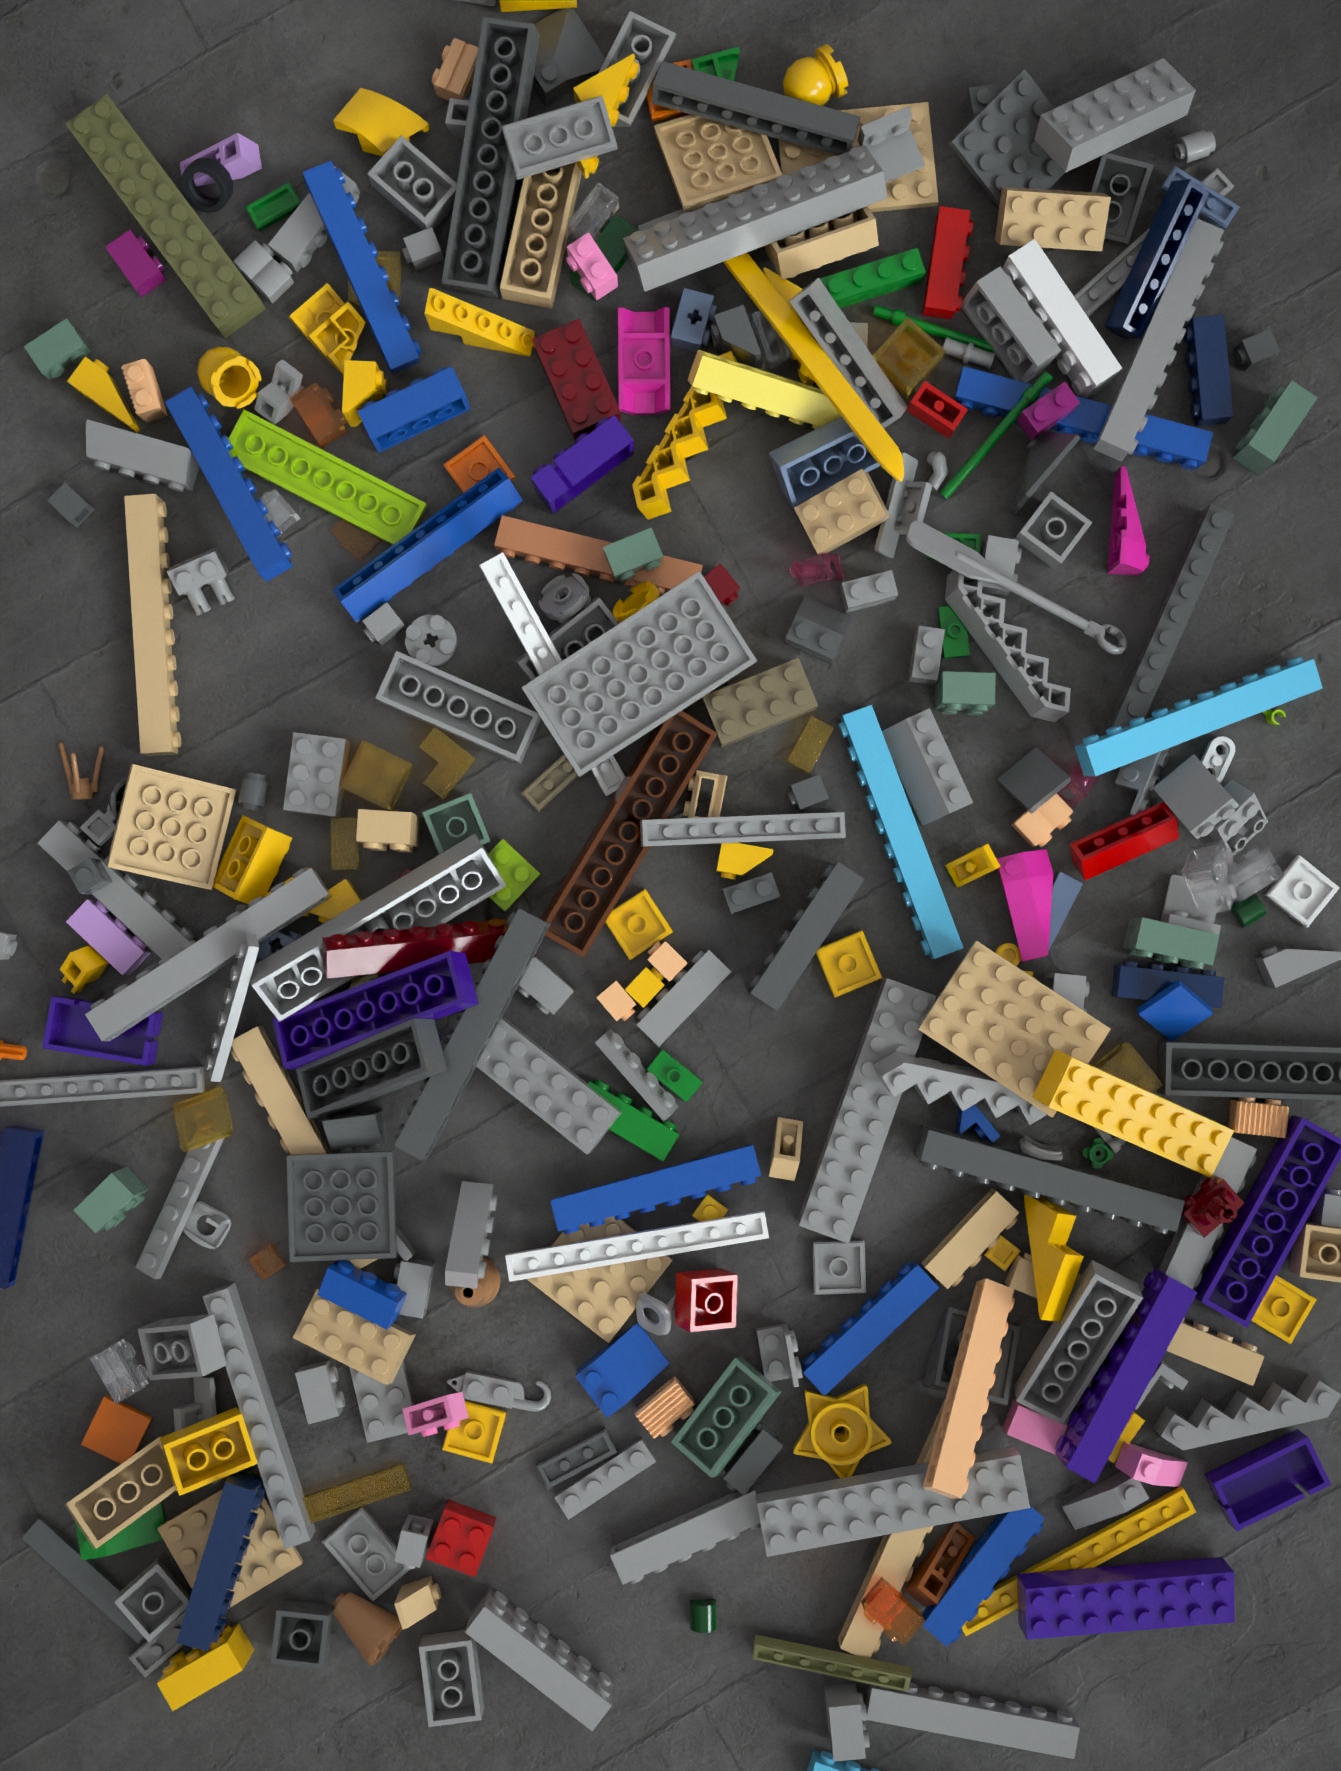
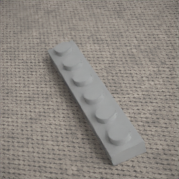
M245 933L243 943L239 942L237 947V965H233L230 972V981L232 983L230 988L225 990L224 1011H219L217 1020L219 1029L217 1033H213L211 1048L213 1050L211 1055H207L205 1061V1070L209 1071L210 1081L221 1082L260 948L256 934Z
M200 1124L135 1267L153 1279H161L225 1138V1135L207 1125Z

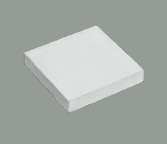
M1297 855L1265 896L1304 928H1308L1340 887L1303 857Z

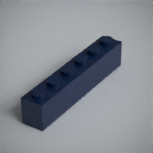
M1193 180L1171 181L1105 327L1122 338H1142L1208 196L1209 191Z

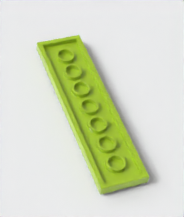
M243 410L229 437L234 447L230 450L234 457H239L246 470L391 545H394L417 527L428 506L425 502L246 410Z

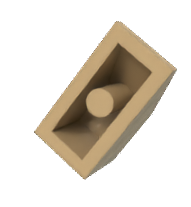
M777 1118L769 1177L795 1181L800 1163L803 1121Z
M432 1576L401 1586L394 1605L402 1630L410 1627L437 1609L439 1599H441V1591L438 1583L434 1584Z

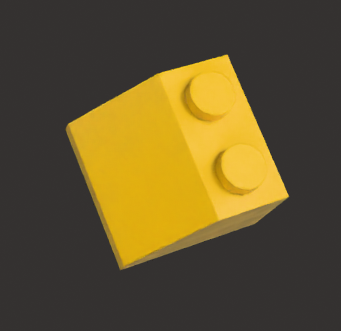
M344 361L342 413L349 425L356 427L362 422L357 411L361 410L362 406L367 402H378L383 399V394H387V379H384L383 371H380L377 363L374 361Z

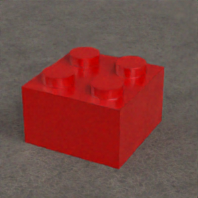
M722 1268L676 1272L675 1325L689 1332L736 1327L738 1275Z
M448 1499L426 1559L475 1577L492 1534L496 1517Z

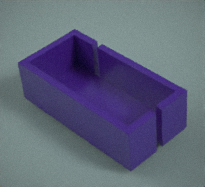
M615 415L610 419L605 417L595 426L596 429L590 434L584 433L575 440V445L570 449L564 448L554 456L552 464L547 466L542 464L534 470L531 477L534 491L552 514L556 513L634 454V441Z
M51 996L43 1049L140 1065L155 1064L158 1040H154V1036L160 1035L164 1012L156 1011L108 1042L101 1041L85 1015L92 1010L90 1006L97 1001H84V999L67 996Z
M1298 1429L1204 1474L1214 1496L1218 1499L1217 1502L1226 1521L1236 1531L1304 1499L1303 1492L1294 1486L1296 1484H1299L1309 1495L1331 1486L1308 1436Z

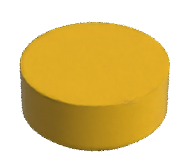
M1004 943L995 950L996 954L1015 966L1021 961L1019 948L1014 944Z

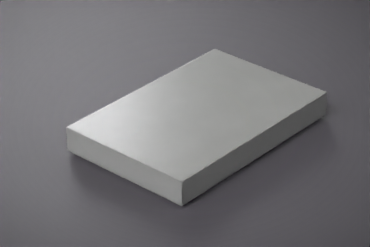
M364 1505L322 1541L372 1602L410 1570L400 1566V1563L394 1562L398 1545Z

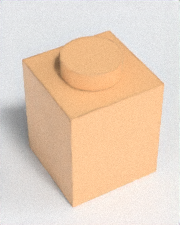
M666 941L662 945L657 942L647 952L650 955L647 960L669 982L687 964Z
M617 980L596 997L616 1021L620 1018L626 1021L636 1012L633 1007L637 1003Z

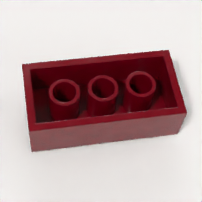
M580 319L532 339L536 355L574 441L584 433L590 434L594 431L596 424L605 417L610 419L615 415L619 422H621L620 409Z

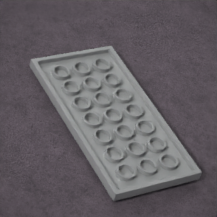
M699 571L523 686L522 689L580 777L750 667L757 660Z

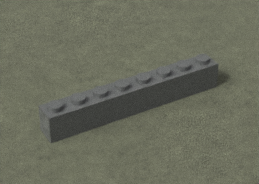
M664 61L661 62L653 83L652 104L837 156L853 148L861 118L850 113Z

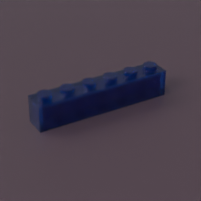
M16 1125L5 1127V1130L0 1135V1288L2 1289L15 1285L44 1136L43 1130Z

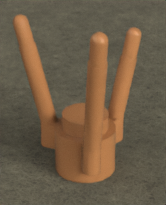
M59 743L71 800L93 799V792H98V779L104 748L99 747L92 783H89V778H79L75 753L70 755L71 772L64 744Z

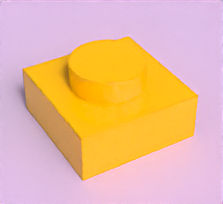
M707 1193L692 1213V1216L699 1221L723 1218L728 1208Z

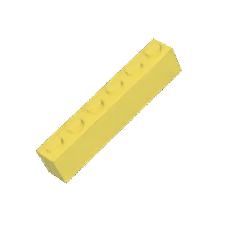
M701 350L697 351L688 381L693 386V390L698 393L708 395V392L718 394L717 398L731 403L734 399L742 402L741 405L748 409L756 410V407L766 409L765 413L777 418L780 417V414L789 417V421L799 425H803L804 422L813 424L812 428L818 429L841 417L837 409L819 388Z

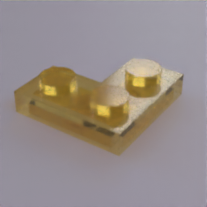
M434 727L419 747L439 762V764L423 784L445 800L476 759Z

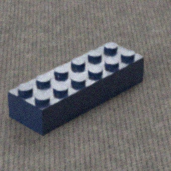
M238 1471L231 1474L225 1482L176 1643L208 1651L212 1643L218 1642L227 1620L225 1617L227 1610L230 1608L235 1592L231 1590L234 1589L242 1571L243 1565H239V1563H242L251 1539L246 1537L250 1536L258 1518V1513L254 1511L258 1510L266 1490L262 1486V1477Z

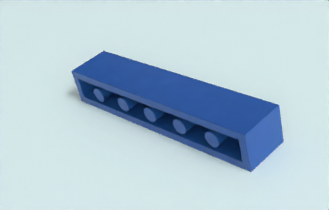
M915 1260L911 1264L909 1262L905 1263L898 1270L897 1273L899 1275L892 1282L890 1280L886 1281L879 1288L878 1291L880 1293L873 1300L868 1298L860 1306L859 1309L861 1311L854 1318L849 1316L840 1325L842 1329L837 1334L827 1336L821 1343L823 1346L816 1353L814 1351L809 1353L802 1361L804 1365L801 1366L802 1372L824 1396L939 1289L937 1284Z
M1031 1506L1028 1509L998 1514L963 1559L938 1605L927 1606L917 1620L946 1647L950 1642L954 1643L961 1635V1628L965 1622L971 1621L976 1616L978 1605L983 1599L987 1600L992 1595L995 1589L993 1586L998 1579H1003L1011 1569L1010 1564L1014 1558L1020 1557L1027 1548L1026 1543L1031 1536L1034 1537L1041 1531L1043 1527L1042 1522L1045 1518Z

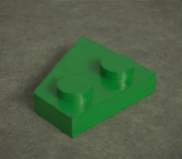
M735 47L691 59L692 68L696 71L734 81L740 49Z

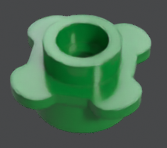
M1095 1138L1093 1144L1082 1150V1155L1092 1162V1167L1095 1169L1102 1168L1103 1164L1114 1156L1113 1151L1104 1145L1102 1138ZM1096 1151H1100L1099 1156L1096 1155Z

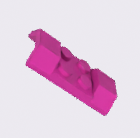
M669 307L661 308L655 312H633L626 308H618L620 412L629 415H659L670 411Z

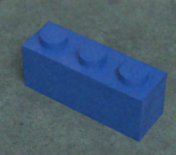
M336 1260L327 1268L317 1295L388 1330L397 1320L407 1293L395 1284L386 1283L378 1279L371 1272H364L354 1267L349 1261Z

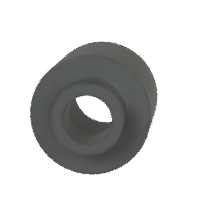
M245 773V778L241 780L238 803L243 804L242 809L258 811L259 807H264L268 783L265 782V775Z

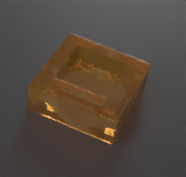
M272 1243L248 1259L262 1280H265L286 1265Z

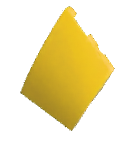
M360 88L333 120L336 129L357 134L364 152L383 156L401 135L410 142L409 137L420 130L425 133L430 129L429 124L407 107L384 95L364 88Z
M326 283L289 316V319L312 345L344 375V361L351 360L365 321L349 301L344 303L332 287Z

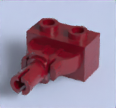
M1218 1176L1207 1178L1200 1185L1201 1189L1194 1195L1190 1194L1183 1199L1185 1203L1181 1216L1196 1234L1203 1238L1220 1224L1232 1222L1230 1218L1235 1219L1237 1217L1236 1210L1244 1204L1228 1183Z

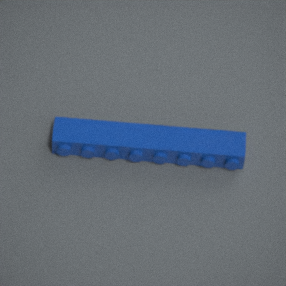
M332 161L302 172L304 182L390 373L394 374L419 363L418 355L422 353L416 339L411 340L408 330L411 327L405 314L401 316L397 309V306L400 305L398 297L394 290L389 291L386 284L389 281L384 266L379 267L375 257H378L377 250L373 242H368L364 235L367 232V228L362 217L357 218L353 209L356 208V204L351 192L346 193L342 184L345 183V179L340 168H334Z
M191 386L165 401L258 574L265 581H269L293 567L289 558L293 556L291 550L285 542H280L278 535L281 534L275 522L273 520L269 522L265 515L269 513L266 505L261 498L257 500L254 494L257 489L249 477L245 478L242 473L246 469L239 457H234L230 450L234 447L226 434L222 436L219 429L222 428V425L214 413H209L207 408L211 405L203 392L198 394Z
M498 467L332 590L353 619L358 622L368 617L377 607L388 602L403 588L410 586L415 579L430 571L434 565L445 557L452 555L464 543L471 541L483 529L494 524L506 512L513 510L523 500L510 479Z
M747 1145L552 1198L550 1202L558 1231L563 1230L564 1234L579 1231V1226L589 1223L590 1227L605 1224V1218L614 1216L615 1220L630 1217L629 1212L640 1209V1213L656 1210V1204L665 1202L667 1207L681 1203L680 1198L689 1195L692 1200L706 1196L705 1191L715 1189L716 1193L731 1189L730 1184L740 1182L741 1186L756 1182L755 1177L761 1176L754 1146Z

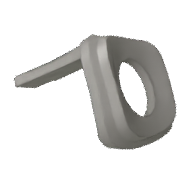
M1023 1136L1019 1140L1020 1148L1024 1154L1043 1160H1063L1060 1146L1046 1145L1027 1136Z
M197 1201L188 1217L183 1232L195 1243L208 1249H215L222 1244L229 1232L231 1219L205 1202ZM203 1215H209L205 1222L216 1227L215 1232L211 1235L201 1234L197 1228V1222Z
M641 1292L636 1302V1315L639 1325L656 1335L668 1334L671 1329V1312L675 1309L676 1294L665 1304L647 1293ZM644 1308L653 1309L659 1316V1322L655 1323L649 1320L644 1314Z

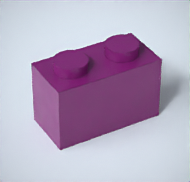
M128 230L105 247L141 297L166 281V278L161 273L165 268L156 256L151 258L146 252L150 247L141 235L136 238L133 232Z
M1063 382L1022 411L1017 422L1032 441L1074 412L1080 401L1067 383Z

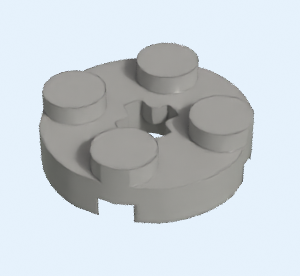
M571 573L573 577L567 578L564 574L557 576L543 588L541 592L543 598L542 602L539 600V606L549 619L557 620L559 623H566L571 616L590 603L589 587L578 574Z
M424 615L414 620L406 629L405 645L412 658L432 667L441 666L452 658L458 643L457 634L450 622L442 616ZM430 634L433 637H438V640L435 641L436 646L432 648L429 644L425 645L424 643Z

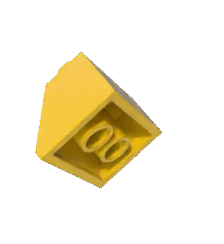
M242 815L216 871L213 887L233 899L249 904L258 897L265 898V894L268 893L273 879L279 872V866L284 855L289 850L292 837Z

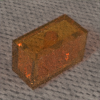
M315 382L290 398L321 448L326 447L348 433L344 426L347 420L340 409L334 411L330 405L334 400L326 387L320 389Z
M883 1577L879 1579L861 1600L864 1616L873 1624L878 1622L885 1628L883 1632L893 1642L898 1640L904 1646L925 1623L922 1612Z

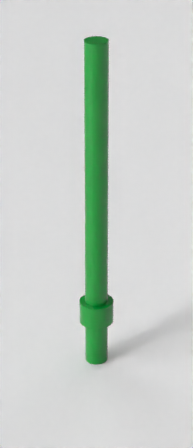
M875 305L872 315L889 320L893 325L899 327L901 325L908 326L944 339L948 337L965 344L970 342L974 344V347L994 352L992 346L985 340L905 315V311L899 309L893 311Z
M1045 371L1032 387H1027L1022 393L1023 397L939 492L942 496L948 499L1018 419L1022 411L1038 400L1040 397L1039 393L1053 378L1048 372Z

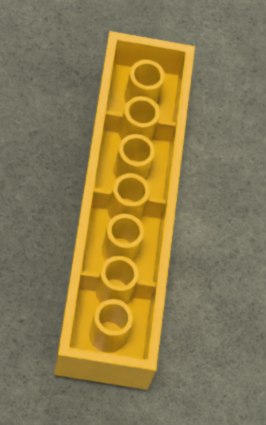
M1055 1049L1033 1095L1034 1099L1054 1110L1208 1177H1212L1234 1130L1217 1121Z

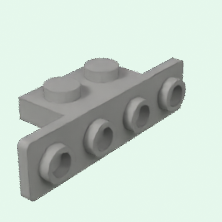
M901 452L904 466L903 481L898 482L895 478L892 479L885 506L891 518L881 523L876 539L875 551L887 558H894L899 535H906L908 527L913 521L923 522L932 485L928 482H913L918 460L905 452Z
M1169 748L1121 766L1115 784L1138 791L1130 812L1131 816L1150 808L1151 802L1149 800L1152 792L1155 791L1153 787L1160 782L1159 774L1161 768L1165 767L1168 762Z
M193 1377L195 1402L174 1408L175 1432L217 1415L216 1387L213 1377ZM219 1479V1480H217V1481H214V1482H212V1483H213V1484L219 1483V1482H221V1479Z

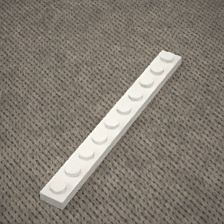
M502 552L480 564L479 567L539 676L560 663L562 660L504 553ZM614 756L591 769L605 796L615 792L625 778Z
M758 1211L508 1253L505 1255L509 1282L767 1239L769 1235L765 1211Z

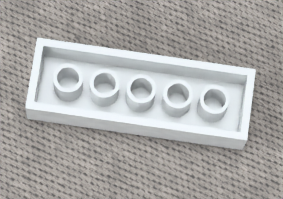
M1033 239L1009 255L1002 269L1011 277L1019 293L1027 299L1028 305L1035 315L1041 318L1043 326L1048 333L1056 339L1061 349L1060 353L1055 357L1058 368L1064 375H1068L1072 381L1071 385L1074 392L1078 396L1081 395L1082 398L1088 399L1109 385L1122 367L1037 241Z

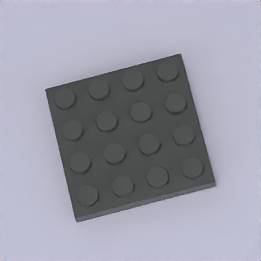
M1025 69L1021 70L948 142L998 209L1002 186L1049 189L1065 173L1034 140L1041 114L1054 108Z
M394 1151L291 1154L286 1156L290 1262L397 1257Z

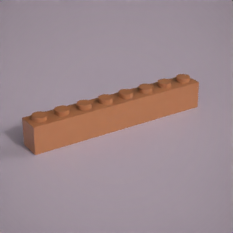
M501 516L494 544L496 551H500L499 554L503 552L505 557L512 559L515 555L524 557L525 562L539 565L540 562L548 563L550 568L564 571L565 568L575 570V574L583 577H589L590 574L600 576L599 580L607 583H614L615 581L603 551V547L612 542ZM663 555V562L660 563L659 568L650 572H646L644 569L635 573L636 577L625 581L624 586L632 588L641 582L650 581L651 584L656 585L660 591V596H662L700 571L702 574L703 565Z

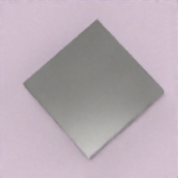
M864 1239L850 1240L849 1244L840 1240L812 1241L814 1295L866 1293Z

